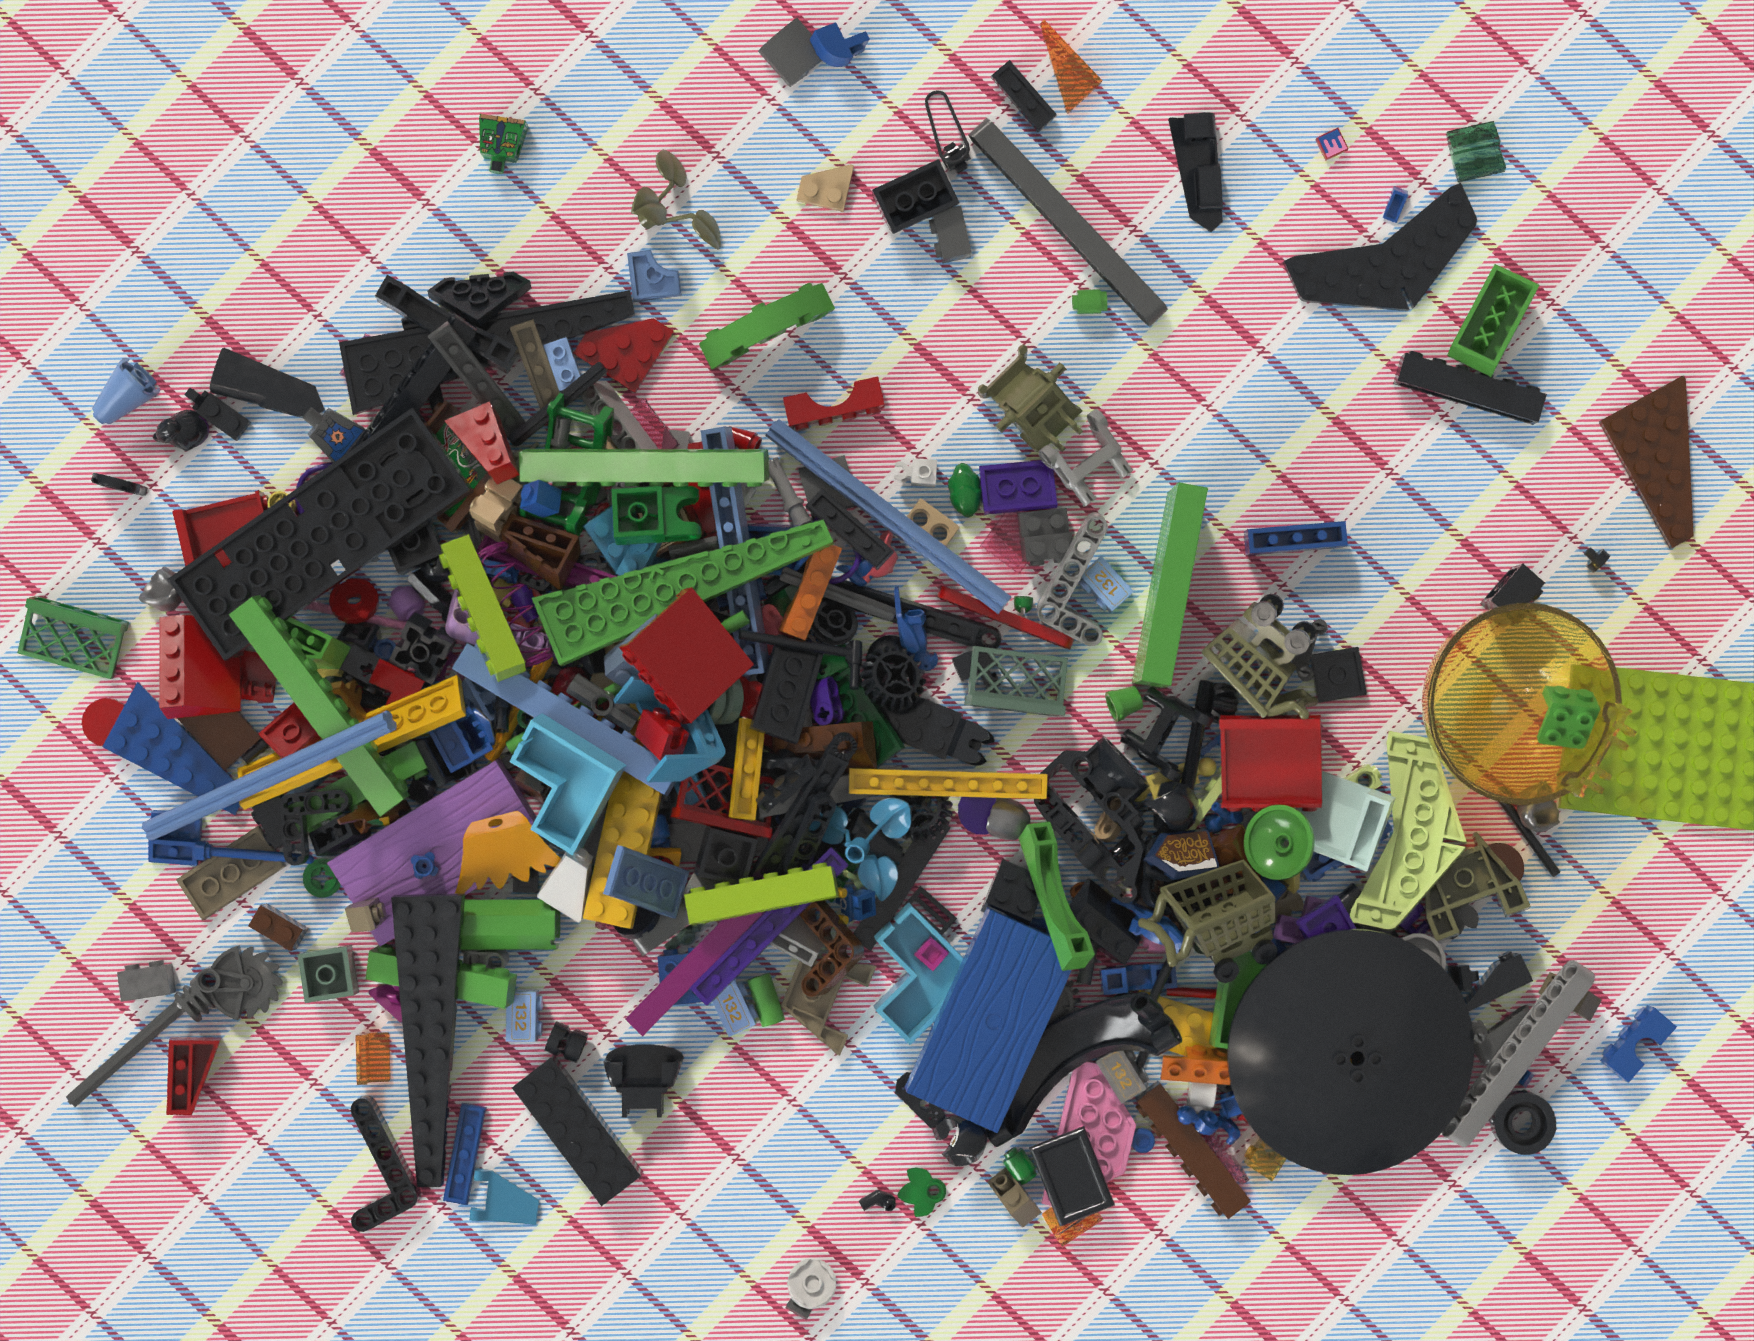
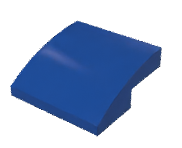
M153 810L151 818L166 812V810ZM202 818L153 841L148 840V862L197 866L199 860L194 859V847L197 840L201 841Z

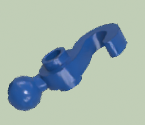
M1183 1105L1177 1111L1179 1122L1185 1125L1194 1123L1195 1129L1200 1134L1212 1135L1219 1128L1224 1129L1229 1135L1226 1140L1228 1145L1234 1144L1241 1136L1238 1126L1230 1118L1217 1117L1215 1113L1209 1110H1200L1196 1113L1190 1105Z

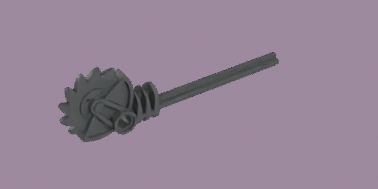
M240 945L223 952L214 961L212 966L200 971L190 981V986L185 985L183 987L184 993L177 992L174 995L175 1000L171 1005L66 1096L67 1102L74 1107L78 1106L184 1012L196 1022L202 1020L201 1012L209 1014L208 1006L217 1008L224 1015L236 1020L241 1018V1014L245 1010L249 1019L256 1014L259 1007L263 1013H267L270 998L274 1001L279 1000V994L274 985H283V981L273 971L278 970L280 966L273 962H265L269 957L268 952L258 953L253 956V946L248 947L243 952H241ZM207 973L215 976V985H209L206 982L205 977Z

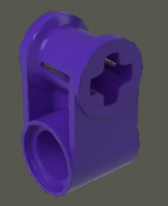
M830 676L816 681L810 699L815 721L819 725L841 723L844 718V710L836 681Z

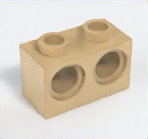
M922 498L919 499L907 515L912 521L916 514L925 515L927 523L920 527L932 536L935 529H944L947 537L939 542L945 546L949 544L960 529V526Z

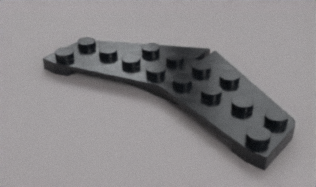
M1459 183L1448 188L1383 244L1297 255L1284 260L1282 263L1298 298L1303 302L1409 311L1410 309L1401 289L1404 290L1413 309L1475 228L1477 217L1462 184Z

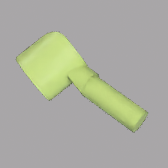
M847 870L843 872L845 877L853 881L857 889L864 886L858 877V872L856 874Z

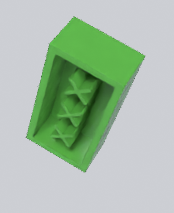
M1494 264L1456 335L1447 356L1492 377L1533 300L1539 284Z

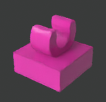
M929 936L914 955L934 971L949 954V951L933 937Z

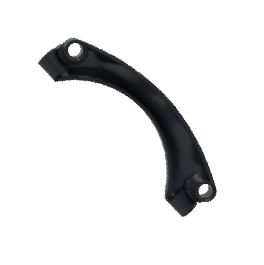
M1146 992L1106 999L1078 1009L1050 1023L1043 1032L998 1133L986 1128L988 1139L995 1147H999L1022 1134L1047 1094L1065 1076L1082 1064L1104 1054L1125 1050L1142 1051L1159 1056L1182 1043L1179 1030L1174 1025L1172 1019L1164 1013L1162 1006Z

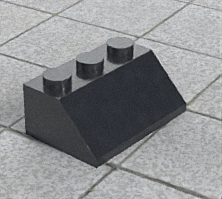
M939 159L872 189V197L892 234L898 233L960 204Z
M1088 878L1069 904L1070 909L1079 924L1087 931L1091 943L1112 960L1125 965L1139 946L1140 936H1135L1129 931L1132 919L1136 915L1126 907L1112 902L1113 897Z

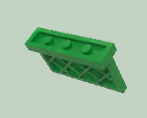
M39 596L27 598L25 604L27 612L17 654L107 679L114 678L124 632L128 630L129 621ZM33 614L42 615L47 625L36 630L32 623ZM58 621H64L70 629L68 633L61 637L53 625ZM49 627L56 640L46 645L39 632ZM83 627L89 628L94 637L83 643L77 633V630ZM73 634L79 646L69 652L62 639ZM105 634L116 636L114 646L108 650L100 638ZM32 636H35L41 646L35 652L26 649L27 640ZM96 640L103 653L92 658L86 645ZM57 642L65 654L59 658L53 657L48 647ZM79 649H82L88 659L82 665L77 664L71 655ZM105 655L110 663L108 672L100 670L95 660Z

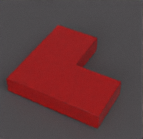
M382 659L378 660L369 680V683L391 692L385 706L419 692L425 682L416 677L415 673L408 670L404 671Z

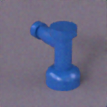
M1215 802L1211 806V810L1217 814H1210L1205 818L1207 830L1215 834L1220 832L1224 825L1241 823L1243 816L1241 811H1227L1226 808H1221L1220 803Z

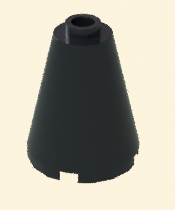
M859 807L855 808L848 816L851 819L847 827L851 841L857 837L866 839L878 826L872 822L870 815ZM879 830L869 842L870 850L867 855H875L877 859L883 856L889 857L897 866L902 862L905 855L903 853V846L894 838L887 837L882 830ZM845 834L844 839L841 843L837 844L835 849L842 854H845L847 848L845 846Z

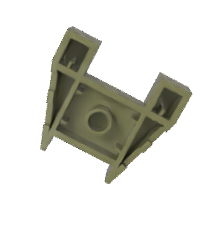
M1474 832L1472 835L1476 847L1465 850L1425 895L1426 922L1432 937L1438 943L1458 936L1460 933L1451 912L1454 909L1495 894L1505 918L1528 910L1531 907L1521 882L1510 872L1503 861L1497 857L1478 832Z

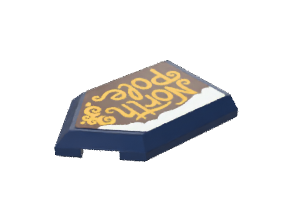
M1206 828L1160 833L1144 858L1145 862L1151 866L1155 865L1165 872L1164 875L1172 880L1187 879L1219 868L1211 837Z

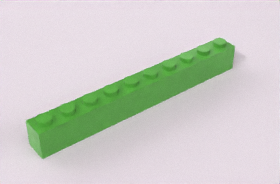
M524 449L519 452L520 482L531 483L541 480L543 482H552V486H566L567 482H576V486H590L591 482H600L601 486H615V482H625V486H639L640 482H649V486H664V482H673V486L682 487L688 486V482H698V486L708 487L713 486V482H722L724 487L737 486V482H747L748 487L762 486V483L769 480L768 449Z
M260 595L253 596L229 614L322 740L360 723L356 718L350 716L345 702L335 696L330 682L320 676L317 672L318 667L311 658L305 656L302 652L303 647L296 638L290 636L287 632L288 627L280 617L275 616L271 610V603L265 597ZM370 741L336 758L379 816H382L410 795L407 792L408 787L405 782L400 778L397 779L392 772L393 767L390 762L380 756L377 752V745L374 741Z

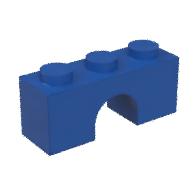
M1164 962L1099 968L1101 993L1109 995L1128 993V991L1152 989ZM1176 966L1172 968L1163 989L1178 988Z
M1649 1005L1640 1008L1636 1012L1633 1023L1630 1026H1625L1619 1032L1618 1036L1620 1038L1614 1045L1610 1044L1605 1048L1602 1053L1603 1057L1600 1060L1621 1080L1628 1083L1645 1065L1635 1053L1638 1041L1643 1038H1649L1653 1043L1662 1045L1677 1028L1655 1007Z

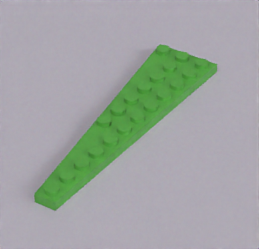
M823 519L790 528L787 531L771 533L769 536L749 539L736 545L723 546L721 549L710 552L704 551L645 567L642 570L630 571L617 577H608L591 584L578 585L576 588L565 591L560 590L532 598L557 661L562 667L628 637L653 615H659L677 599L676 595L683 589L692 587L700 598L706 602L833 545L834 542Z

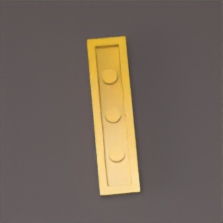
M740 718L729 817L752 821L756 819V799L759 791L764 733L750 729L752 719Z

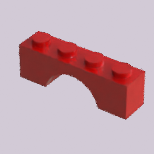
M878 376L854 381L850 396L843 403L836 406L820 405L813 401L807 392L783 397L789 427L795 428L796 432L807 430L809 425L818 423L819 426L832 424L833 419L852 420L857 418L856 414L866 412L867 416L881 413L880 409L885 408Z

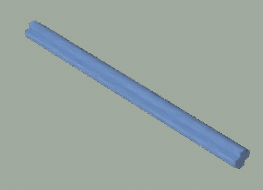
M778 419L770 426L769 431L765 435L768 439L994 612L999 614L1012 598L1004 590L783 421Z
M384 711L143 822L142 830L146 832V838L153 841L396 730L397 724L392 720V714L389 711Z

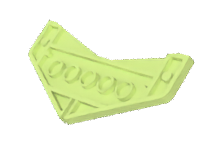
M1393 731L1388 732L1386 742L1391 796L1396 797L1392 808L1393 834L1350 912V918L1354 924L1388 931L1396 929L1465 851L1466 847L1444 843V839L1467 843L1433 741L1426 737Z

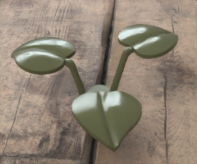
M662 149L656 155V166L662 177L669 181V185L659 197L648 187L639 189L632 204L631 214L638 215V220L645 229H650L655 225L661 226L668 222L691 218L693 219L692 227L697 235L713 248L719 250L721 247L720 230L716 220L708 212L698 210L696 214L689 213L666 218L667 210L659 202L674 187V184L678 187H683L686 184L687 176L679 159L671 152Z

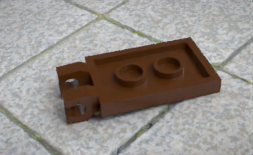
M239 711L177 718L224 771H227L246 752L255 746L256 742L262 739L257 730Z

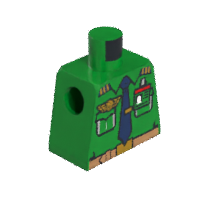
M486 114L479 115L480 154L485 159H491L489 172L504 174L505 162L517 163L529 126L526 120Z

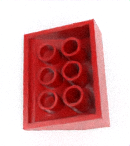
M193 615L159 617V708L166 718L174 719L242 711L241 657L224 661Z

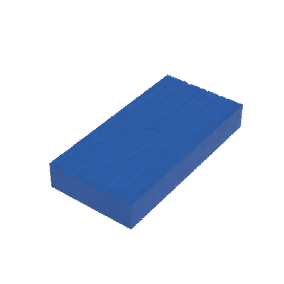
M989 907L986 908L904 1087L908 1094L998 1133L1072 971L1061 970L1050 935Z

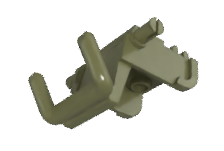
M1024 344L1020 345L1017 358L988 386L981 384L978 387V395L983 399L991 397L1005 413V417L995 425L998 431L1003 433L1013 423L1021 432L1019 436L1034 451L1039 452L1040 449L1052 443L1063 452L1066 448L1059 443L1060 441L1056 437L1067 426H1070L1079 435L1083 432L1074 421L1083 410L1072 403L1055 383L1057 378L1067 369L1060 362L1047 373L1039 368H1031L1025 363L1028 348Z

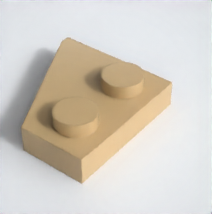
M849 164L801 176L796 202L844 212L854 165Z

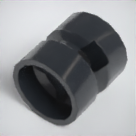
M556 1021L546 1043L545 1051L556 1056L563 1054L564 1059L578 1063L589 1033L579 1029L571 1031L568 1025Z

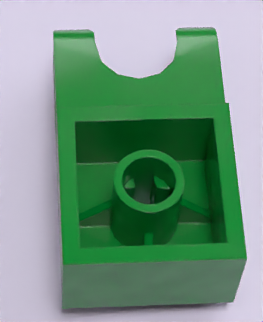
M653 486L612 489L613 531L616 545L698 540L702 536L699 524L682 521L678 517V513L682 507L698 502L700 497L699 489L695 486ZM637 513L643 514L642 518L636 519Z

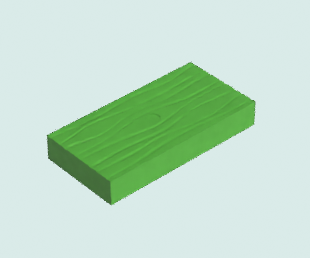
M1178 482L1167 492L1132 684L1152 686L1158 689L1169 687L1172 684L1208 492L1207 487Z

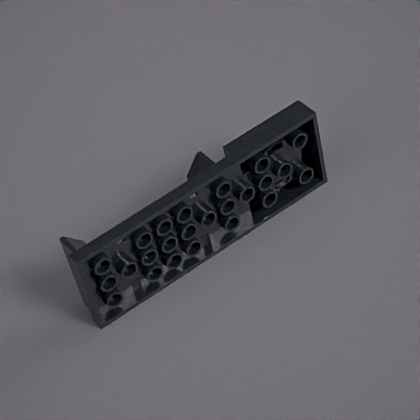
M412 407L175 573L168 580L224 661L240 658L244 655V650L251 644L229 614L248 599L257 595L265 597L271 603V610L275 616L280 617L285 622L369 562L380 560L378 557L390 547H396L473 493L474 490L421 413ZM294 499H297L304 509V512L299 516H296L289 506V503ZM221 550L225 552L231 561L226 567H223L216 557V554ZM337 560L345 568V571L340 575H337L331 566Z

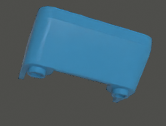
M631 676L613 699L615 704H636L640 714H642L643 709L653 712L655 707L667 710L669 715L671 711L666 704H662L656 699L653 688L645 684L639 676ZM708 709L700 714L692 723L681 724L689 733L683 754L665 755L646 778L647 782H680L718 763L725 755V747Z

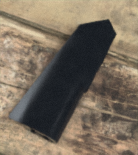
M1215 113L1184 114L1183 118L1169 117L1168 122L1189 218L1209 232H1212L1223 222L1220 163H1218Z
M221 349L210 381V393L257 404L265 409L301 418L311 407L319 413L325 410L316 386L229 349Z

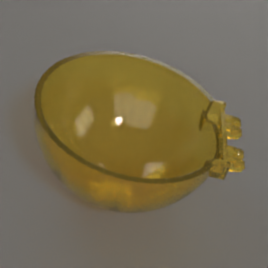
M1515 603L1488 609L1468 619L1457 627L1441 644L1428 667L1424 679L1421 701L1422 718L1429 743L1435 755L1450 774L1464 786L1475 793L1498 802L1515 805H1533L1560 798L1568 793L1575 797L1583 798L1587 787L1602 794L1604 788L1591 779L1594 774L1604 780L1609 781L1612 775L1599 767L1611 744L1624 751H1627L1629 747L1626 742L1620 740L1616 735L1619 730L1633 738L1637 733L1634 729L1624 724L1627 716L1631 715L1632 710L1622 705L1618 673L1614 661L1601 639L1580 619L1559 608L1545 604ZM1545 685L1553 687L1563 686L1575 690L1586 689L1593 692L1600 707V712L1584 748H1569L1540 744L1538 742L1537 735L1548 710L1542 695Z

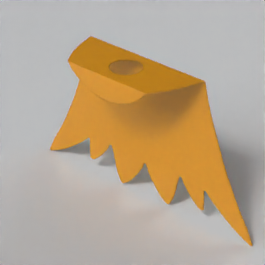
M519 811L474 821L468 826L463 837L461 871L454 894L465 893L474 882H476V886L480 890L485 885L488 877L498 889H501L505 885L509 873L521 881L528 882L530 866L539 872L546 873L544 864L556 867L561 858L536 832L531 830L532 825Z

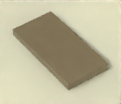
M260 825L226 846V848L276 851L273 845L269 846L263 836L265 832ZM212 856L211 859L208 858L206 861H203L177 878L176 881L203 921L285 868L286 864L278 861Z

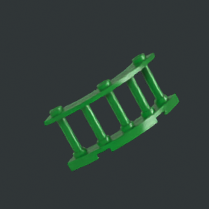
M559 393L555 400L549 403L547 408L549 424L545 449H552L553 447L550 443L551 439L554 438L556 417H565L592 425L594 429L593 441L569 434L568 441L571 442L570 445L584 449H607V436L611 437L613 434L614 408L604 406L601 412L595 416L564 407V394ZM591 482L590 486H583L581 493H578V495L562 490L561 500L575 504L570 516L564 517L553 514L541 518L520 507L519 516L529 520L537 518L563 526L566 532L580 537L584 529L582 525L587 523L589 519L585 517L589 505L594 506L601 488L600 482Z

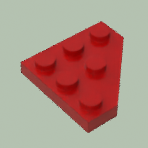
M651 318L588 332L584 335L573 354L591 366L601 362L608 371L606 374L608 377L636 393L675 332L656 319Z

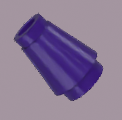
M527 584L510 595V601L515 608L533 605L532 609L522 615L526 623L539 617L532 600L534 598L532 589L529 590ZM525 608V609H519L518 611H519V613H521V612H523L524 610H526L527 608Z

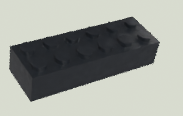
M555 1055L512 1087L513 1091L601 1207L642 1176L643 1170Z

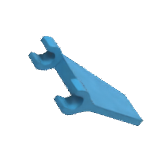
M475 1168L474 1181H488L485 1209L471 1207L469 1220L536 1225L538 1198L493 1170Z

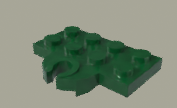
M848 667L833 678L837 683L839 697L844 710V718L839 724L873 721L878 769L906 747L882 710L879 709L877 702L871 703L872 695H864L868 688L861 687L862 679L860 678L858 690H851L849 688L850 667Z

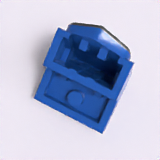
M468 706L465 708L466 716L429 731L451 773L478 760L493 750L492 746H494L496 738L492 722L478 708L471 709Z

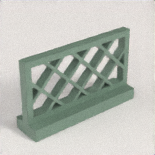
M973 646L968 695L965 696L964 705L1055 717L1065 716L1066 706H1063L1068 658ZM979 652L987 653L993 661L984 669L978 663ZM993 654H998L1000 656L996 658ZM1005 656H1010L1016 663L1008 672L999 662ZM1028 659H1034L1039 666L1031 675L1022 665ZM1051 662H1060V673L1053 678L1046 669V666ZM994 665L1003 674L996 682H993L986 673ZM1019 667L1026 676V679L1017 686L1010 677V674ZM1040 671H1043L1050 680L1042 688L1033 679ZM983 675L990 684V687L984 692L975 691L976 680ZM1005 678L1014 688L1007 695L1002 694L997 687ZM1028 681L1037 691L1031 697H1026L1020 690ZM1052 684L1058 691L1057 701L1049 700L1043 692Z

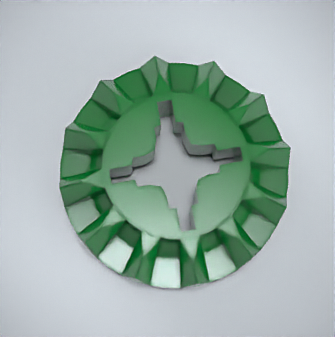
M316 859L313 863L308 864L303 872L304 887L315 897L325 898L332 896L341 887L338 879L327 864L330 861L329 859ZM322 871H325V875L333 877V879L325 881V885H322L320 880L313 879V877L321 875Z

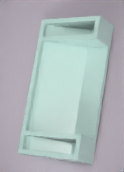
M1322 771V808H1317V811L1312 812L1302 811V808L1295 809L1299 810L1312 826L1315 838L1314 852L1368 871L1396 797ZM1242 808V816L1249 810H1252V808Z

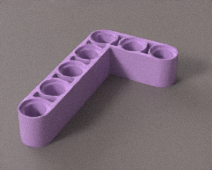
M455 589L452 594L445 630L450 637L475 645L476 640L479 639L476 631H470L466 620L469 618L467 610H461L457 600L460 594ZM514 623L510 625L511 629H528ZM535 630L511 632L518 645ZM537 632L520 645L519 649L521 651L551 648L552 654H554L551 664L559 666L547 634ZM541 652L521 654L525 661Z

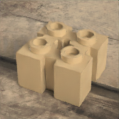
M490 478L485 484L484 489L486 492L484 495L473 499L469 510L472 518L475 519L474 523L477 530L497 542H502L500 532L510 514L519 516L523 486L512 479L496 484Z

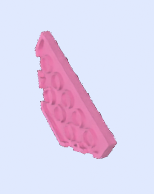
M1088 1061L1071 1072L1057 1136L1084 1126L1106 1183L1126 1171L1136 1123L1125 1105L1121 1104L1097 1063ZM1044 1188L1041 1203L1052 1206Z

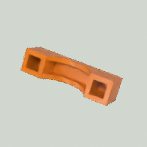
M831 545L813 553L806 561L799 588L786 609L778 629L779 631L806 640L842 548Z

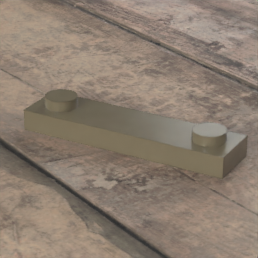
M532 319L512 326L510 330L519 349V354L539 408L542 409L560 391L535 321Z

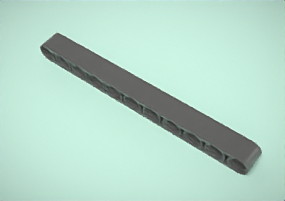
M985 118L968 134L978 149L1146 325L1151 326L1168 310L1165 303L990 119Z

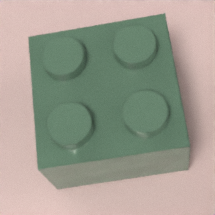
M352 944L297 954L305 1003L354 996L359 993Z

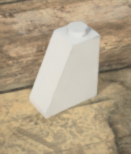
M583 848L574 855L566 852L542 885L537 897L579 923L584 914L589 892L593 856L588 854Z

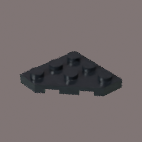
M512 271L504 272L503 276L490 277L489 274L470 275L469 280L456 281L455 277L444 278L427 290L429 299L480 327L532 289L530 280Z

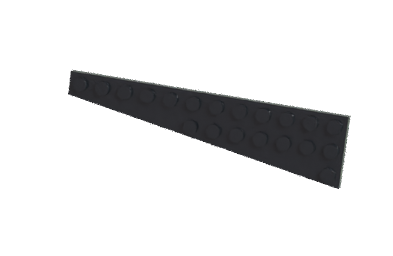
M628 290L499 313L478 328L497 335L516 346L510 327L534 319L542 343L545 345L565 337L571 339L635 316L631 292ZM421 327L339 342L353 416L380 407L387 402L431 343L428 335L432 332ZM477 358L485 369L492 367L488 363ZM451 367L438 386L460 377Z
M465 893L394 895L391 897L416 1182L417 1187H441L444 1184L445 1146L448 1134L446 1125L447 1118H449L448 1098L449 1094H451L450 1071H452L457 1013L456 1000L458 999L457 977L460 972L459 950L462 946V938L460 936L461 925L464 919Z

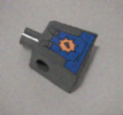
M311 407L303 416V419L313 426L307 435L333 463L347 454L366 430L360 424L331 408H328L321 415Z

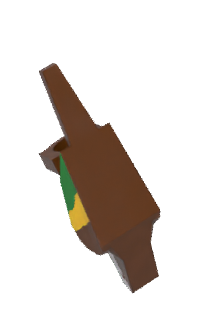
M403 800L389 812L379 816L370 802L367 801L357 805L358 808L354 812L339 818L337 821L339 825L353 822L355 828L361 834H364L374 825L386 826L392 824L412 809L407 800Z

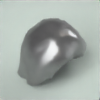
M167 567L157 570L151 577V581L144 587V591L140 594V602L162 612L175 610L183 601L168 580L175 572Z
M1542 785L1521 798L1517 806V812L1524 827L1535 832H1545L1560 823L1559 810L1551 792L1548 790V786Z
M996 798V802L990 810L991 814L987 819L986 829L994 837L1004 840H1017L1027 824H1030V814L1026 807L1016 800Z

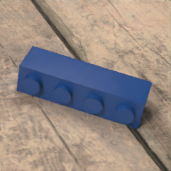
M1346 521L1247 529L1244 531L1246 556L1343 548L1348 546Z

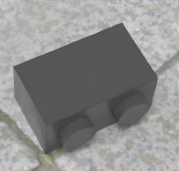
M952 207L932 216V219L929 220L931 234H936L938 243H934L936 257H941L942 264L971 258L972 252L962 207Z

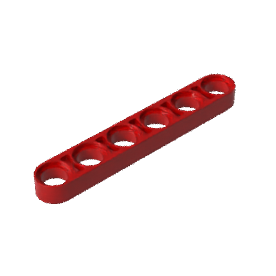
M940 586L936 596L943 601L1068 650H1071L1075 640L1062 632L1004 609L997 614L980 600L945 586Z

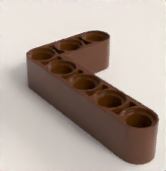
M784 869L779 876L786 875ZM825 900L812 902L799 915L829 950L802 980V991L810 997L827 994L864 955V947L859 939ZM817 909L820 911L819 920L816 918ZM832 928H834L836 931L835 938H833L831 935ZM848 946H850L852 951L850 957L846 951ZM831 963L835 965L834 974L830 970ZM815 979L819 983L818 990H816L814 987Z

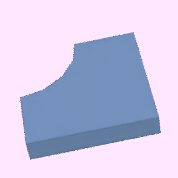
M651 250L627 253L633 302L682 296L679 271L668 270L660 266L654 259Z

